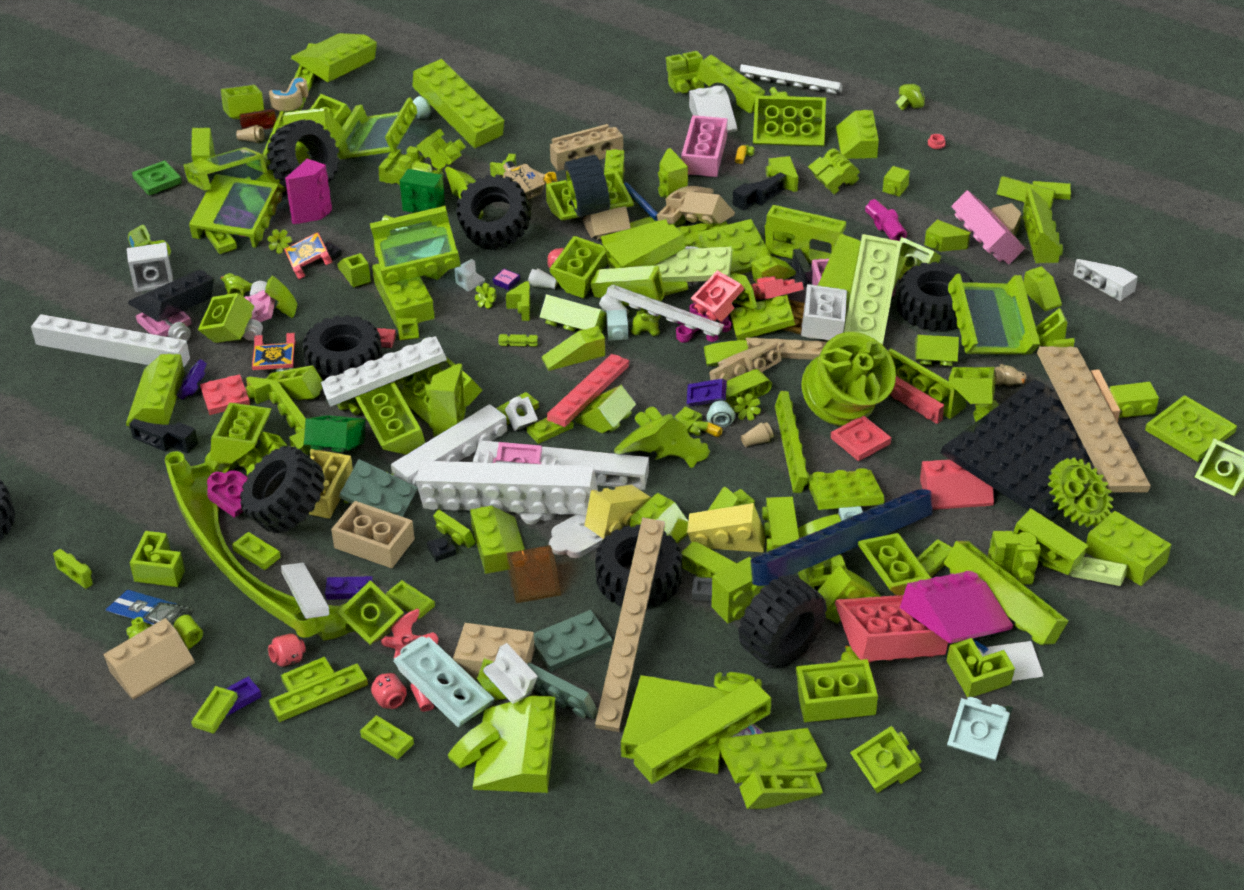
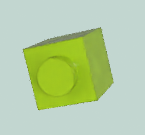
M892 166L884 176L883 192L900 197L908 187L910 171Z

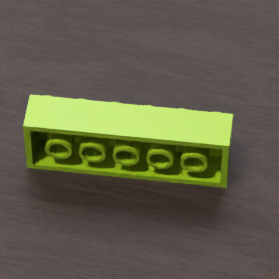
M442 59L413 71L412 87L422 97L426 98L429 104L472 147H479L503 135L504 119Z

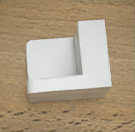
M472 259L461 264V267L454 268L456 284L468 292L485 282V278L476 273L475 261Z

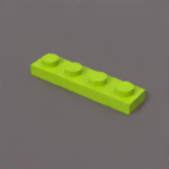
M358 663L272 698L269 700V704L276 718L281 722L368 685V682Z

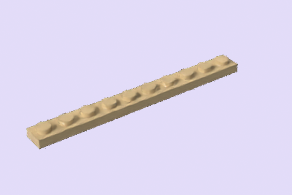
M642 518L596 718L595 728L620 731L665 521Z

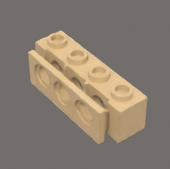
M606 124L552 138V144H550L551 163L559 171L564 169L565 162L590 155H597L599 160L606 157V150H623V135L616 127L609 128V125Z

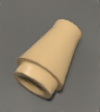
M255 125L243 130H237L236 136L238 141L259 143V141L264 140V130L262 127Z
M761 422L740 437L743 445L748 447L770 442L774 435L770 425L767 422L764 424Z

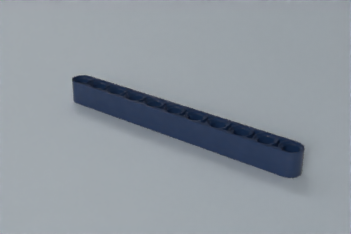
M927 489L914 490L750 560L752 583L757 586L769 585L770 581L778 579L780 576L793 575L858 547V541L881 537L930 516L933 513L932 492Z

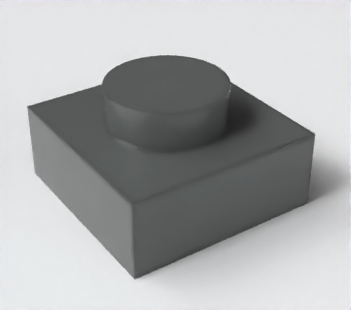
M694 577L692 600L712 601V578Z

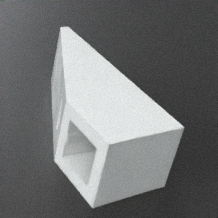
M1077 259L1074 269L1076 277L1119 301L1135 292L1138 276L1121 267Z

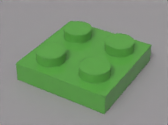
M165 160L132 172L133 179L148 195L182 183L181 177Z

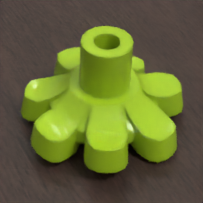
M275 229L272 231L273 236H268V241L271 242L268 246L269 249H276L278 254L283 253V249L289 247L287 243L292 242L290 236L286 237V230H281L279 233Z
M483 283V287H476V291L479 294L475 295V300L479 301L478 306L480 308L485 306L488 309L492 307V302L496 301V289L490 287L487 283Z
M746 394L745 398L738 397L737 402L739 404L734 406V411L739 412L738 418L740 420H743L745 416H747L748 420H754L753 414H759L761 411L760 408L756 407L760 404V400L757 398L752 400L751 394Z
M137 617L131 621L132 626L127 628L126 633L130 639L153 624L144 622L142 617Z

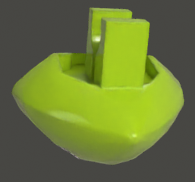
M904 84L899 87L900 98L896 101V104L901 110H904L909 104L913 108L924 107V93L918 85Z

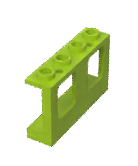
M773 205L766 215L765 245L770 254L791 259L793 249L800 248L807 262L811 264L812 260L829 259L840 233L843 234L846 229V221ZM778 230L793 234L795 236V245L774 240V231ZM816 239L830 243L832 246L831 253L810 249V240Z

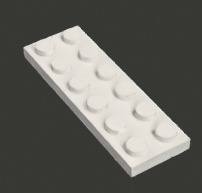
M436 336L428 337L415 345H407L395 353H387L375 361H367L360 367L350 368L340 375L330 376L325 381H322L321 384L331 407L447 359Z

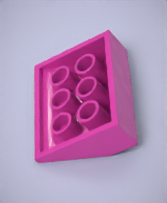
M973 571L907 583L900 605L902 610L950 644L969 638L1011 630L1013 627L987 583L980 579L978 574Z

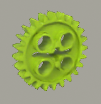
M1075 457L1071 460L1066 458L1055 465L1051 470L1052 474L1048 477L1051 480L1048 486L1053 488L1049 493L1055 495L1056 498L1053 502L1060 504L1058 510L1063 509L1065 517L1070 515L1071 522L1078 520L1079 526L1085 523L1086 527L1100 524L1111 514L1109 510L1113 508L1110 504L1113 498L1108 496V494L1112 491L1106 489L1105 486L1109 483L1101 480L1103 474L1097 475V468L1092 470L1089 462L1084 465L1083 459L1077 461Z

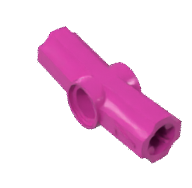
M876 199L869 201L868 205L865 206V212L874 219L878 230H884L888 237L895 241H900L901 237H907V231L899 223L898 215L894 209L888 210Z

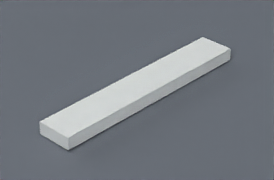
M305 564L281 565L282 574L305 618L328 616L329 607Z

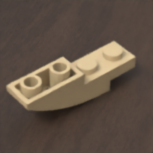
M686 186L676 190L665 199L667 206L657 214L658 221L667 219L668 224L677 222L683 215L680 210L687 191L712 194L714 192L713 189Z
M778 342L757 346L718 362L719 367L709 372L710 379L723 378L728 381L754 369H759L761 372L781 362Z

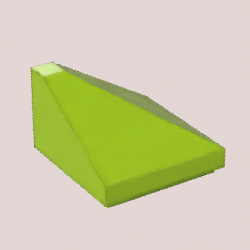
M396 318L399 340L419 338L417 318Z

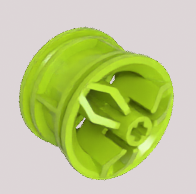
M844 332L832 337L825 344L820 355L813 359L806 367L802 376V393L809 408L819 418L830 424L843 426L862 416L867 418L874 410L875 405L882 402L891 393L895 385L896 370L889 352L877 340L859 332Z

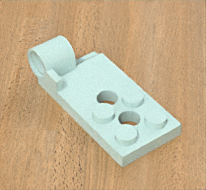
M421 636L404 646L400 651L401 655L394 658L393 662L397 665L399 671L457 727H460L493 704L494 698L430 637L425 638ZM438 679H445L449 684H441ZM454 695H462L465 697V700H459Z

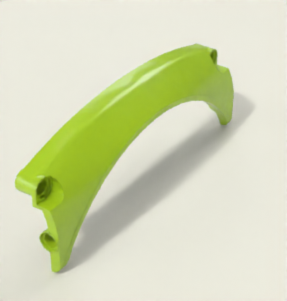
M175 451L165 456V464L172 490L188 527L210 559L232 583L260 607L295 629L300 637L307 638L318 634L324 641L354 631L337 614L345 604L341 606L328 605V616L306 619L295 597L280 592L258 580L230 552L219 526L220 507L207 497V479L214 472L225 474L228 471H233L238 465L237 460L233 463L219 464L216 461H211L210 453H208L205 463L190 466L181 452Z

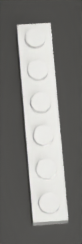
M742 64L740 72L747 79L757 77L764 82L773 80L777 81L776 83L780 85H787L789 83L793 84V87L801 89L805 86L817 92L822 89L826 90V93L836 95L837 92L842 93L843 89L842 84L839 82Z
M611 285L607 289L606 295L611 296L613 301L620 303L625 301L630 303L629 306L632 308L647 309L651 315L659 316L660 314L666 316L668 321L674 323L678 321L683 322L687 328L704 330L703 333L710 336H715V334L718 335L722 332L724 324L616 285Z

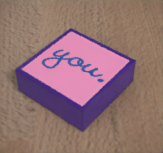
M503 269L493 278V284L510 290L520 281L519 274L507 269Z

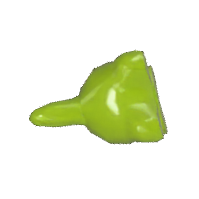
M640 308L641 311H638L633 319L631 333L639 335L641 332L647 331L652 336H658L660 334V314L659 316L651 315L647 309Z

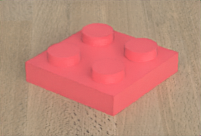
M240 374L200 384L209 415L225 412L229 402L250 405Z
M865 416L857 418L831 432V439L857 461L891 444V437Z

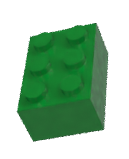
M332 415L306 418L304 444L311 445V449L316 450L332 447L331 451L336 452L357 449V446L364 444L366 419Z

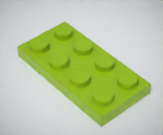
M808 728L720 738L717 744L735 783H743L754 771H815V773L824 772L827 767Z

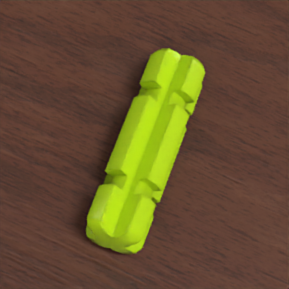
M500 334L498 342L500 346L510 344V346L526 347V345H529V347H536L538 337L537 335L526 337V335L510 334V336L508 334Z

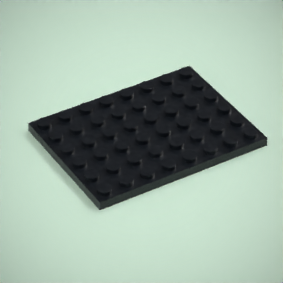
M1036 379L945 444L940 454L1028 511L1033 509L1050 521H1053L1064 512L1063 509L1058 510L1060 504L1053 502L1056 497L1049 493L1053 488L1048 486V483L1051 482L1048 477L1052 474L1051 470L1055 465L1066 458L1071 460L1075 457L1077 461L1083 459L1084 465L1089 462L1092 470L1095 468L1057 392ZM1124 434L1131 450L1135 453L1139 449L1140 443Z

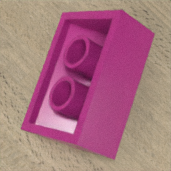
M306 159L285 178L293 224L321 220L332 210L326 165Z

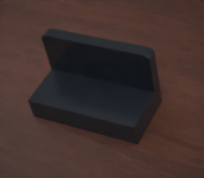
M793 249L792 262H788V264L796 271V274L785 280L795 279V282H802L803 287H807V284L812 285L813 271L801 249Z

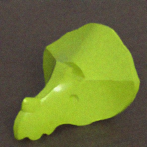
M655 407L647 408L645 413L639 412L636 414L635 420L641 427L628 435L614 449V452L618 455L640 450L650 453L656 451L657 457L654 460L665 456H677L683 458L691 468L697 462L706 459L710 453L706 443H701L699 438L693 439L689 436L685 425L671 414L662 416Z

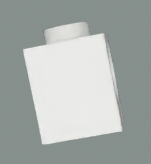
M521 396L513 398L505 408L514 431L532 425L538 420L529 397L521 399ZM516 409H522L525 416H519Z

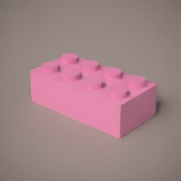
M692 115L681 155V160L688 166L689 175L717 177L727 139L728 118Z
M968 190L951 206L956 211L954 215L961 222L965 221V228L971 233L974 231L973 237L978 242H983V248L988 253L994 252L993 256L998 261L1004 260L1010 264L1025 249L998 217Z

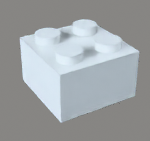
M166 242L127 248L128 264L135 292L153 290L173 281Z

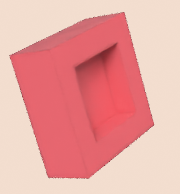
M377 328L380 334L381 347L392 348L396 337V330Z

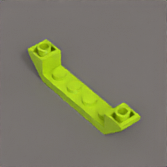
M247 377V387H245L248 397L253 398L257 404L269 399L273 404H277L280 414L286 416L290 428H295L296 434L289 437L291 446L309 455L311 445L304 444L306 418L277 380Z

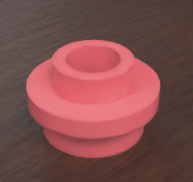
M932 134L928 139V146L933 149L943 148L946 144L944 136L941 134Z

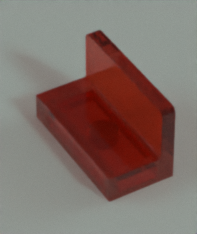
M274 109L239 115L242 130L255 125L262 127L263 130L273 129L276 123Z

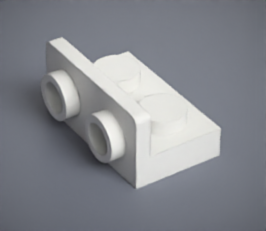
M507 643L500 646L495 662L486 666L483 671L513 704L531 695L538 677Z

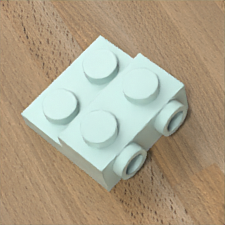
M968 697L967 700L961 698L947 746L996 761L1010 717L1009 712H1005L1006 708L992 704L991 707L982 705L981 700L973 697Z

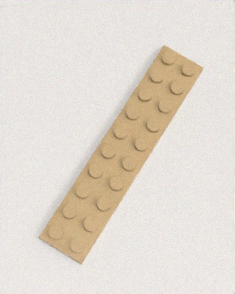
M1039 347L1037 354L1094 467L1097 468L1098 475L1103 474L1101 480L1109 483L1105 486L1106 489L1112 492H1148L1151 485L1078 348Z

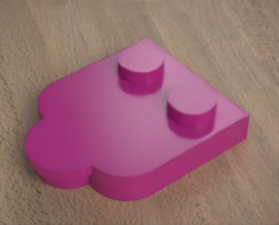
M228 471L225 474L214 472L207 479V497L235 518L243 512L240 495L243 492V484L248 478L239 471Z

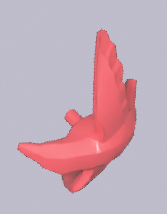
M418 608L407 613L392 625L393 637L385 636L381 640L383 646L395 649L394 658L401 655L400 651L404 646L421 637L413 635L411 630L412 624L417 621L419 616ZM432 632L422 635L425 638L430 637L438 645L439 638L436 633Z

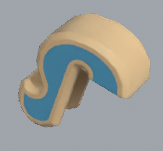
M297 77L292 79L287 92L270 90L271 107L279 111L298 109L303 103L302 97H308L307 81L304 78Z

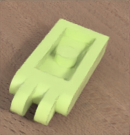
M1083 557L1082 561L1069 575L1121 586L1127 573V565Z

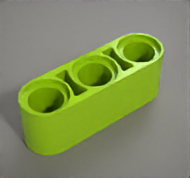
M759 369L739 375L727 381L725 402L731 408H734L735 405L739 404L737 402L738 397L745 398L746 394H751L753 400L765 395L771 390L772 382Z
M691 542L681 552L682 568L701 578H712L713 575L736 564L698 542Z

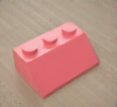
M937 460L922 462L920 482L922 489L932 492L933 510L994 505L993 487L953 461Z

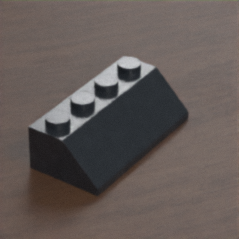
M199 269L129 300L128 304L159 322L211 298L215 278Z

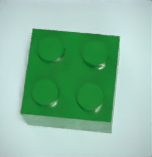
M407 169L399 181L403 211L417 213L445 205L443 176L441 174Z

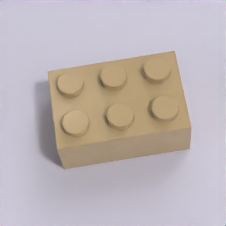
M357 501L352 503L331 529L334 548L389 568L394 567L415 540L412 520Z
M465 623L453 660L473 679H477L483 659L495 662L500 646L507 643L526 664L528 662L531 663L535 651L534 632Z

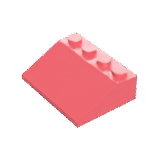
M904 595L840 599L835 601V606L850 647L860 660L868 659V662L876 660L890 661L900 658L912 659L914 657L945 655L948 642L900 608Z

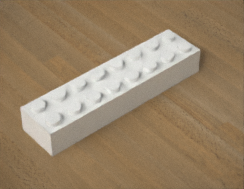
M421 461L416 477V484L423 508L430 510L470 511V509L492 505L504 512L586 515L591 490L598 491L594 466Z

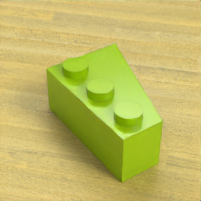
M1030 509L1016 523L1013 534L1021 532L1033 534L1037 539L1036 544H1039L1041 548L1038 561L1043 562V566L1069 575L1082 561L1088 545L1080 539H1077L1033 509Z

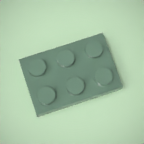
M358 459L340 492L339 498L351 504L357 501L403 517L418 487Z
M591 610L534 633L535 650L550 672L613 646L612 638Z
M528 662L527 665L538 676L533 689L537 695L555 697L558 706L572 708L573 712L581 718L585 719L586 716L593 720L596 718L598 710L588 692Z

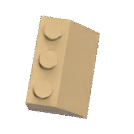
M166 618L103 654L110 673L132 700L195 663L180 635Z

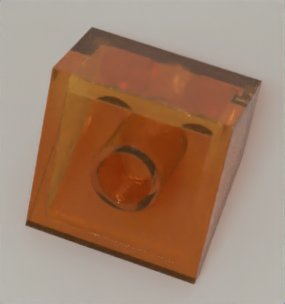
M551 545L506 553L507 569L516 603L561 596L556 562Z

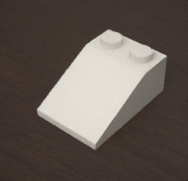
M724 86L698 88L690 91L689 108L693 115L728 118L727 133L737 131L730 100Z
M807 284L801 336L809 339L817 338L829 341L832 337L843 333L847 290Z

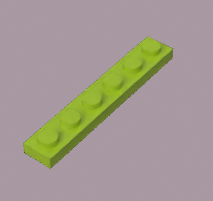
M780 391L775 404V411L793 493H802L804 486L809 481V473L806 472L805 468L806 459L802 455L799 429L796 428V415L793 414L792 410L793 402L790 400L789 392Z

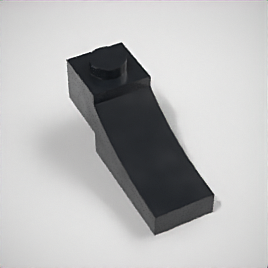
M780 172L760 182L742 184L733 190V206L743 211L755 203L762 206L785 190L786 175Z
M134 418L129 423L133 439L165 452L170 447L189 453L198 444L195 428L180 422L174 425L147 423Z

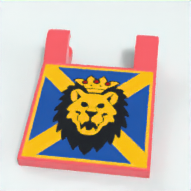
M318 232L284 249L298 279L305 277L301 267L321 257L326 266L333 262Z
M295 333L286 334L287 343L267 345L263 343V335H255L252 370L293 368L296 346Z

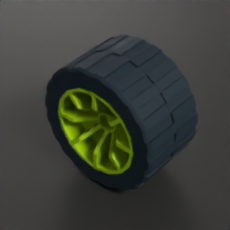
M597 155L565 162L564 170L567 190L577 216L583 217L609 210L608 186Z

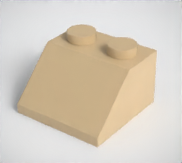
M689 191L686 193L680 210L687 221L693 223L701 221L706 224H720L734 216L735 213L720 195Z
M626 206L587 215L583 218V223L590 237H597V240H601V236L631 228Z

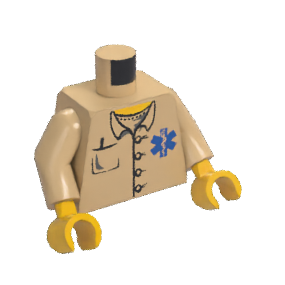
M508 161L503 165L506 171L503 174V178L508 176L513 181H517L521 188H523L527 199L542 194L545 183L557 182L555 172L543 174L530 168L527 164L516 167L512 161Z

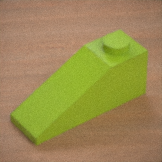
M737 273L731 274L730 278L744 287V290L732 303L753 309L757 308L753 288L747 277Z
M598 326L580 330L544 354L542 360L548 371L603 357L605 356V337Z
M314 366L273 372L266 378L277 380L289 397L299 400L315 399L323 389L322 379Z
M754 771L739 786L747 809H767L818 796L823 793L815 771Z

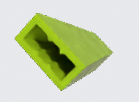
M671 224L610 242L603 246L607 260L614 268L653 266L685 249V235L681 229L678 230Z
M656 265L599 269L590 281L593 295L598 298H602L611 285H616L662 302L665 296L660 268Z

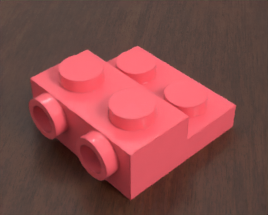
M717 270L691 297V300L694 302V308L701 315L706 313L710 320L722 322L734 309L731 303L744 290V287Z
M775 276L758 278L757 283L751 284L755 299H769L804 290L802 282H795V279H775Z

